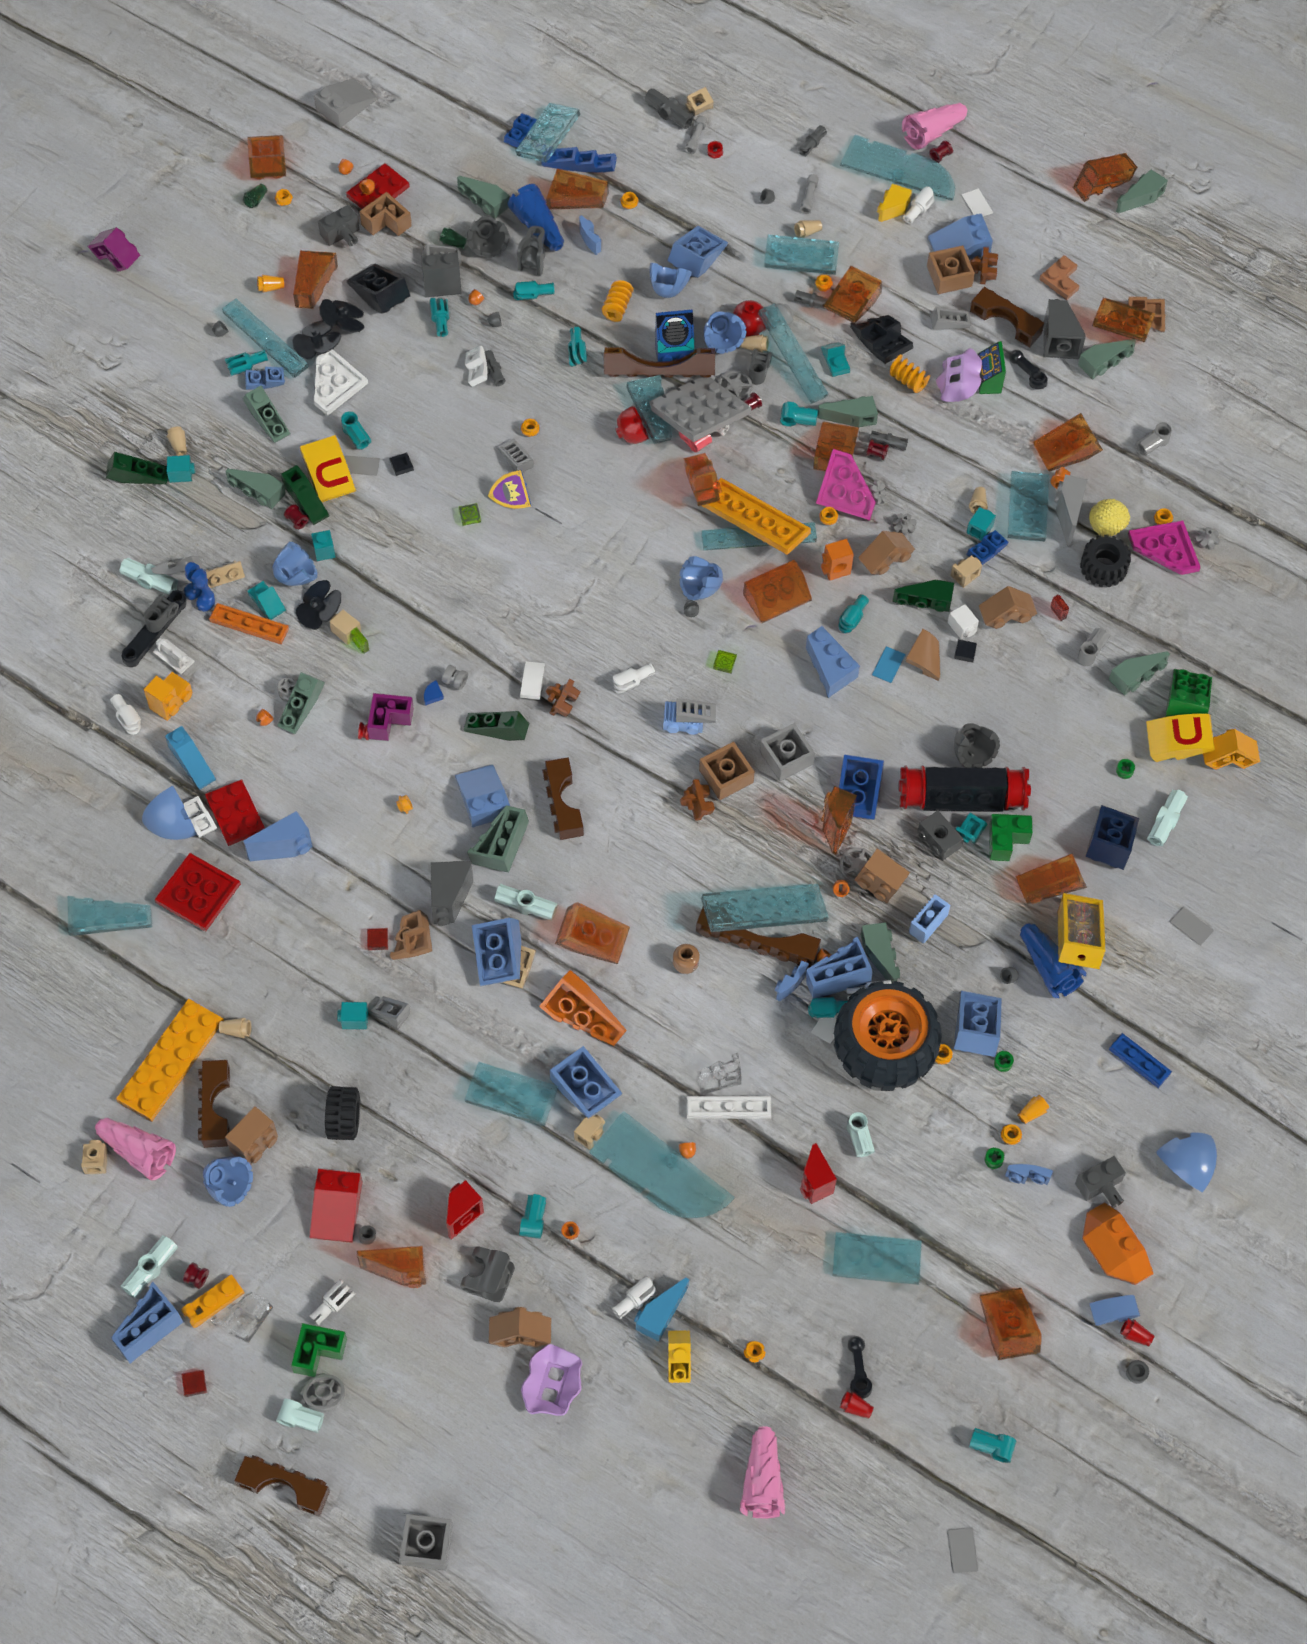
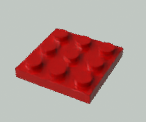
M189 853L154 900L156 904L206 932L241 883L236 878Z

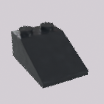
M376 263L346 280L347 284L372 309L380 313L388 312L392 307L403 303L405 299L411 296L403 276Z

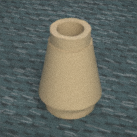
M799 220L794 225L796 236L801 238L822 230L820 220Z
M762 334L743 338L744 341L741 344V348L754 350L755 348L760 352L768 351V336Z
M179 426L170 428L167 431V438L176 455H185L187 453L185 431Z
M984 487L975 488L969 503L970 511L973 514L976 513L979 507L986 510L988 508L986 489Z
M246 1018L220 1021L219 1033L239 1038L249 1037L251 1034V1021L246 1020Z

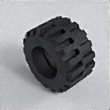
M1099 535L1096 536V539L1092 538L1085 545L1080 568H1082L1081 573L1085 575L1087 581L1091 580L1093 585L1099 584L1098 587H1103V585L1111 587L1112 584L1116 586L1119 581L1122 582L1131 562V551L1128 550L1127 544L1123 545V540H1117L1115 536L1111 538L1109 535H1104V537ZM1098 558H1107L1114 564H1103Z
M331 1086L327 1093L325 1106V1134L327 1139L354 1141L358 1133L360 1118V1094L358 1088Z

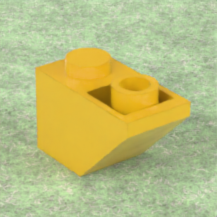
M892 183L890 189H886L884 193L883 203H879L877 213H879L878 221L883 222L904 215L911 202L912 190Z
M690 1330L668 1331L669 1383H691Z

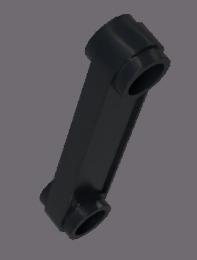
M174 590L169 594L167 600L172 603H178L179 608L175 616L165 624L162 630L150 632L147 630L146 625H144L128 646L123 649L121 657L127 667H135L139 664L140 660L186 607L187 600L182 591Z

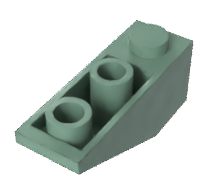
M1150 169L1146 174L1141 175L1136 184H1132L1125 195L1122 194L1118 198L1116 212L1122 213L1155 202L1165 192L1168 180Z
M460 175L457 177L458 191L470 198L473 204L481 207L487 215H491L495 219L509 208L508 200L510 195L499 186Z
M1129 339L1094 345L1080 355L1078 366L1092 379L1098 375L1102 376L1107 369L1117 366L1122 359L1128 358L1134 353L1136 340Z
M262 386L245 394L243 397L244 403L274 443L291 434Z
M862 396L856 399H844L838 402L820 404L817 416L818 419L859 428L877 425L878 412L873 396Z
M229 468L226 470L227 482L232 487L242 490L246 496L256 499L262 506L273 509L286 495L284 483L270 474Z
M1166 651L1126 659L1111 670L1109 681L1124 695L1130 691L1134 692L1139 688L1140 683L1144 680L1146 682L1149 681L1157 670L1162 671L1168 665L1167 661L1170 653Z
M301 672L277 726L296 734L318 700L325 682Z
M886 922L862 925L860 935L865 954L884 978L891 980L892 984L893 981H897L900 978L899 966L895 967L896 951L895 948H891V929H887Z

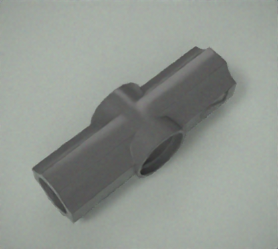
M652 88L647 91L644 101L654 107L661 118L664 120L671 119L683 129H687L691 125L694 116L680 107L679 102L674 97L667 98Z

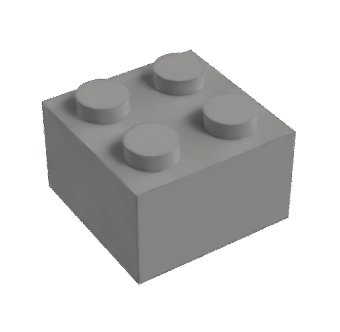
M795 723L760 741L759 752L779 781L814 765L815 752Z
M406 1514L399 1558L400 1564L402 1566L446 1571L453 1527L452 1519Z

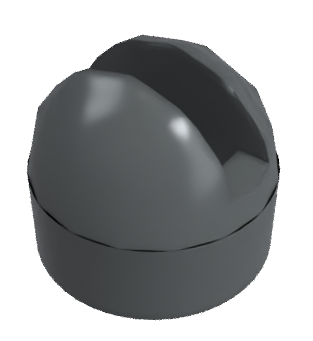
M765 188L761 192L760 201L771 204L775 200L774 192Z
M494 312L488 316L490 326H502L499 312Z
M220 320L212 327V331L217 337H222L229 332L225 324Z
M694 600L687 601L684 605V614L687 617L697 616L699 613L698 603Z
M1014 967L1003 968L1000 973L1001 980L1005 984L1014 983L1019 976L1018 971Z
M368 1225L361 1227L359 1230V1240L365 1245L372 1244L376 1239V1230Z

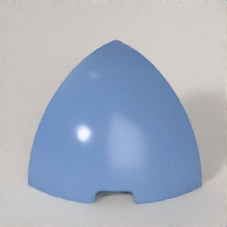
M174 786L169 787L156 796L143 812L142 822L148 830L159 837L181 840L196 835L193 824Z
M1190 1133V1137L1181 1140L1176 1137L1157 1150V1155L1176 1175L1203 1193L1212 1179L1217 1161L1216 1145L1211 1135Z

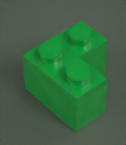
M991 815L989 823L990 861H1010L1013 844L1030 843L1033 834L1031 815Z
M302 1323L291 1364L293 1372L315 1377L321 1356L342 1360L347 1343L346 1333L344 1331Z

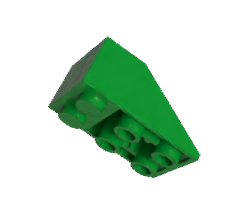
M1174 669L1165 717L1184 714H1208L1212 677L1206 674L1192 673L1184 669Z

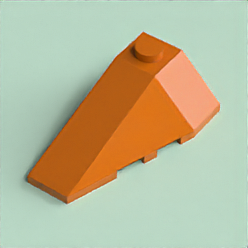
M571 970L562 977L539 1006L554 1020L570 1024L576 1030L586 1031L592 1037L613 1046L627 1031L592 989Z

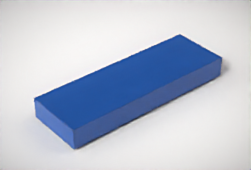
M1123 1033L1109 1048V1051L1158 1089L1172 1073L1169 1068Z

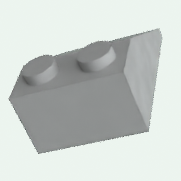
M355 79L327 85L314 95L316 111L338 128H342L378 100L377 96Z
M1065 474L1064 481L1059 482L1054 502L1058 503L1056 512L1066 544L1071 546L1088 479Z

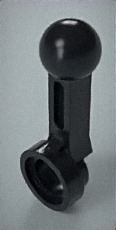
M1013 350L1010 353V361L1017 364L1030 376L1029 385L1031 388L1043 389L1047 386V376L1029 362L1020 350Z
M854 1336L848 1341V1349L853 1353L855 1368L854 1379L850 1383V1391L864 1399L872 1393V1382L867 1378L864 1371L862 1351L865 1348V1342L861 1337ZM863 1382L867 1387L865 1389H858L855 1385Z

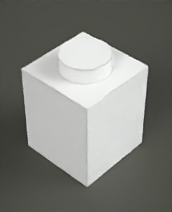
M966 604L950 612L948 624L960 639L971 637L977 631L979 620Z

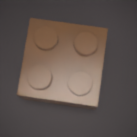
M963 245L929 253L927 269L938 294L972 287L975 273Z
M735 742L700 759L699 771L719 801L754 783L755 772Z
M876 849L854 880L857 881L861 888L872 892L876 899L888 903L910 872L879 849Z
M254 1106L225 1138L230 1152L235 1156L245 1158L251 1165L252 1163H257L261 1159L262 1153L276 1143L278 1134L274 1122Z

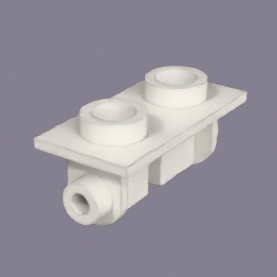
M159 638L156 641L157 648L153 653L179 674H182L195 662L169 640Z

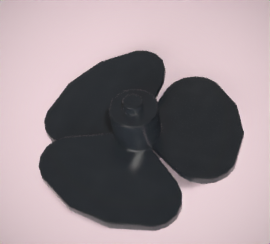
M329 299L322 300L319 311L324 323L329 326L338 325L342 330L352 333L361 332L365 326L362 322L353 319L362 318L364 312L357 306L340 300H334L333 302Z
M323 320L306 326L302 330V334H297L293 337V348L299 356L311 359L316 355V352L318 354H325L334 349L340 342L341 334L339 332L326 334L334 326L327 325Z
M328 580L318 581L311 585L304 593V603H301L296 608L297 618L306 628L319 629L322 621H329L339 609L341 592L333 590L327 595L331 587Z

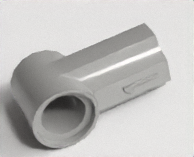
M1165 422L1158 423L1153 431L1136 442L1135 446L1141 455L1147 456L1158 447L1167 445L1172 427Z
M1095 628L1086 642L1081 645L1077 657L1081 665L1090 666L1094 663L1096 656L1110 637L1106 630Z

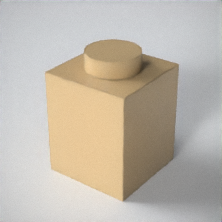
M345 610L335 614L330 620L331 632L347 645L361 633L360 622Z

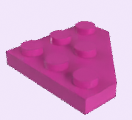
M833 449L816 504L833 507L835 510L871 520L876 501L853 456Z
M1183 520L1130 530L1128 532L1129 540L1135 552L1180 575L1200 571L1201 567Z

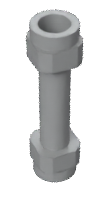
M700 115L695 120L694 132L685 147V151L688 154H694L697 150L698 138L701 130L705 129L707 122L704 116Z
M810 174L807 179V191L800 208L803 214H809L812 209V197L819 177L815 174Z

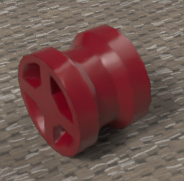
M192 1262L184 1274L183 1282L187 1284L192 1283L195 1288L201 1289L208 1278L209 1269H201L198 1267V1264Z

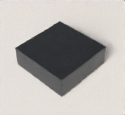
M407 452L389 458L396 476L414 471Z
M958 639L954 659L973 663L977 643Z

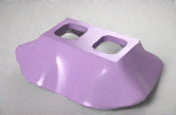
M968 348L962 354L948 357L943 361V371L936 379V384L941 392V400L946 402L963 401L970 398L978 390L981 384L980 371L982 360L973 349ZM961 359L960 366L951 368L953 360ZM960 374L959 381L950 383L952 375Z
M549 1344L531 1357L529 1361L530 1372L521 1388L528 1413L562 1416L568 1412L570 1403L581 1391L580 1371L582 1360L576 1354ZM552 1367L564 1371L561 1381L548 1378ZM545 1388L558 1392L554 1402L542 1399Z

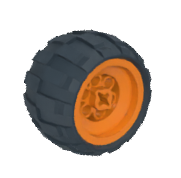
M883 981L871 983L868 988L865 989L863 987L853 993L837 1015L833 1033L837 1057L843 1062L844 1070L852 1078L856 1077L860 1080L861 1085L870 1089L873 1086L881 1088V1091H894L897 1087L902 1089L915 1084L918 1078L924 1077L929 1072L938 1056L942 1034L940 1022L937 1021V1012L930 1001L926 1002L924 995L914 987L909 989L904 986V983L893 981L892 984H884ZM874 1031L877 1035L873 1036L870 1033ZM883 1043L885 1044V1047L878 1046V1044ZM893 1043H899L900 1047H895Z

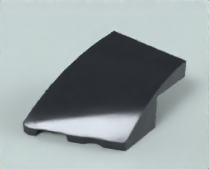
M890 315L870 318L865 323H850L851 329L859 340L884 364L897 358L900 354L913 349V342L901 335V323Z

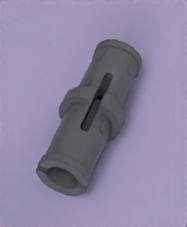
M819 125L811 135L809 134L806 137V141L798 148L802 156H807L814 147L819 145V141L827 134L826 128Z
M799 290L795 293V302L808 304L812 308L816 306L830 310L832 299L817 296V293L810 294Z
M485 351L487 372L491 375L494 385L501 386L506 381L502 375L501 366L496 361L493 351Z
M873 430L869 440L870 442L872 439L875 443L882 445L889 444V447L905 451L908 444V438L893 436L892 433H879Z

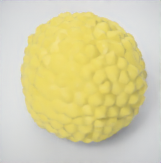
M1104 499L1091 508L1089 513L1090 524L1093 530L1102 537L1104 535H1116L1129 524V510L1116 499Z

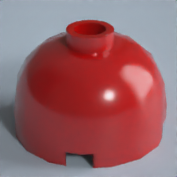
M746 300L734 308L733 314L740 317L745 324V337L756 336L760 332L765 331L768 320L767 313L760 303Z
M631 406L619 414L617 418L618 427L615 428L619 438L623 437L630 444L642 443L649 439L647 430L644 428L643 421L635 407Z

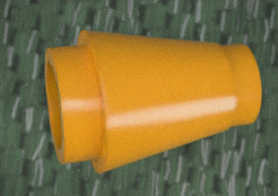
M263 274L262 276H257L258 291L265 293L284 288V278Z
M1033 1096L1017 1116L1024 1124H1027L1047 1113L1046 1110L1050 1107L1042 1096Z

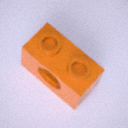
M847 538L825 545L821 569L824 575L827 574L829 581L851 574L854 553Z

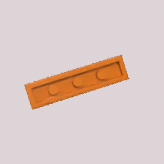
M219 603L216 604L209 618L212 623L281 645L289 630L288 625Z

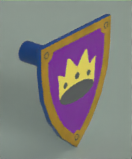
M522 470L503 475L494 483L488 494L490 499L504 507L518 509L532 506Z

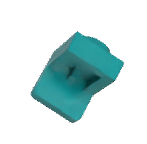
M969 813L961 827L957 826L955 830L964 839L963 842L968 843L970 841L975 844L988 824L979 817Z

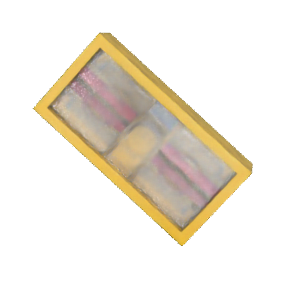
M1063 893L1057 911L1059 962L1100 969L1105 953L1103 900Z

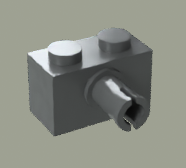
M349 205L318 220L320 235L329 246L342 239L349 246H353V244L355 245L358 242V238L353 234L360 230L358 215Z
M1114 1155L1079 1174L1075 1185L1086 1201L1100 1193H1104L1111 1207L1115 1208L1117 1207L1116 1205H1121L1124 1199H1122L1114 1186L1123 1181L1126 1172Z

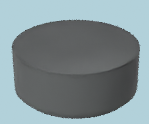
M1134 1360L1128 1365L1126 1375L1133 1383H1143L1149 1376V1367L1141 1360Z

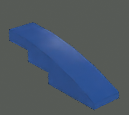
M578 147L544 150L541 164L550 168L577 172H614L617 157L615 153L598 155L596 150L579 151Z

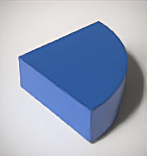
M437 680L430 683L425 689V706L444 699Z

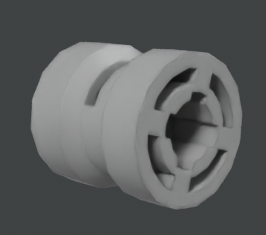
M448 665L444 671L442 682L447 685L452 684L454 688L461 690L467 681L468 672L464 670L459 671L456 667Z

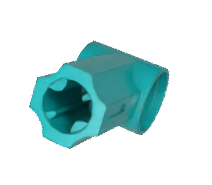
M785 402L782 405L780 423L784 426H794L796 423L816 426L818 409L799 407L794 402Z
M345 412L341 416L343 432L349 436L357 449L368 447L371 443V438L358 421L357 415L354 412Z
M538 1194L528 1195L525 1215L521 1219L519 1236L541 1239L544 1226L543 1215L546 1206L545 1197Z
M975 1428L969 1447L990 1454L997 1461L1010 1463L1017 1441L1005 1434L995 1435Z

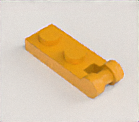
M231 1274L196 1300L186 1304L181 1309V1312L184 1316H188L190 1319L189 1323L193 1328H196L242 1296L244 1290ZM201 1308L203 1312L197 1315L195 1311Z

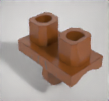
M983 247L981 259L975 256L974 259L970 260L974 273L978 274L981 271L980 284L984 285L986 280H996L997 268L988 267V265L997 266L998 254L989 253V247Z
M569 679L561 690H559L561 685L558 683L554 687H547L546 693L549 695L547 700L553 702L556 699L549 712L551 715L555 716L556 713L567 717L573 706L565 702V699L568 698L575 702L581 692L573 686L575 681Z
M693 779V784L684 791V796L680 799V803L682 806H687L688 810H692L694 819L697 821L701 820L704 815L712 814L715 806L712 801H705L704 799L710 795L709 785L700 784L699 779Z

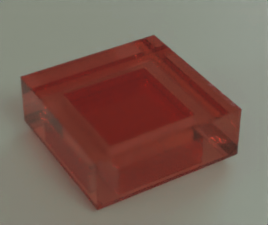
M1058 594L1053 597L1050 608L1060 621H1063L1067 618L1069 607Z
M388 928L367 929L368 951L388 950Z
M204 1370L182 1374L185 1397L207 1393Z

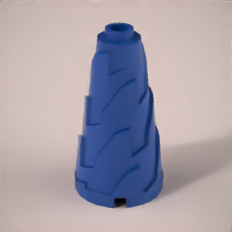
M535 184L521 187L517 190L519 192L517 197L513 193L509 198V209L528 229L532 226L542 227L545 230L543 244L552 251L560 250L563 247L564 239L539 187ZM534 233L533 235L538 237L540 234Z
M1025 924L1020 930V937L1025 943L1027 951L1043 978L1049 993L1054 998H1060L1059 993H1062L1065 997L1074 992L1084 982L1081 976L1086 977V971L1082 966L1059 962L1058 946L1035 924Z

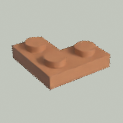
M1063 255L1041 274L1040 280L1064 299L1068 300L1079 290V285L1069 278L1077 270L1078 265Z

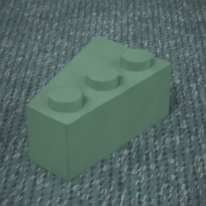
M507 805L491 823L488 831L482 834L477 844L467 851L472 864L509 873L529 823L525 809Z

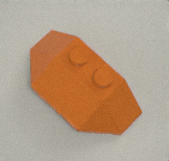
M1105 1202L1087 1212L1082 1240L1106 1275L1137 1285L1154 1274L1144 1246L1120 1212Z

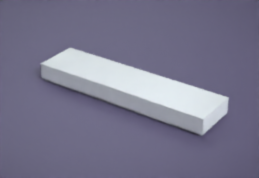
M687 1096V1119H771V1096Z

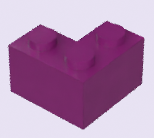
M117 227L100 232L87 246L99 260L108 258L119 272L127 270L140 257L136 246L126 239L124 232Z
M373 693L367 726L369 739L389 741L391 724L411 726L414 711L413 698Z

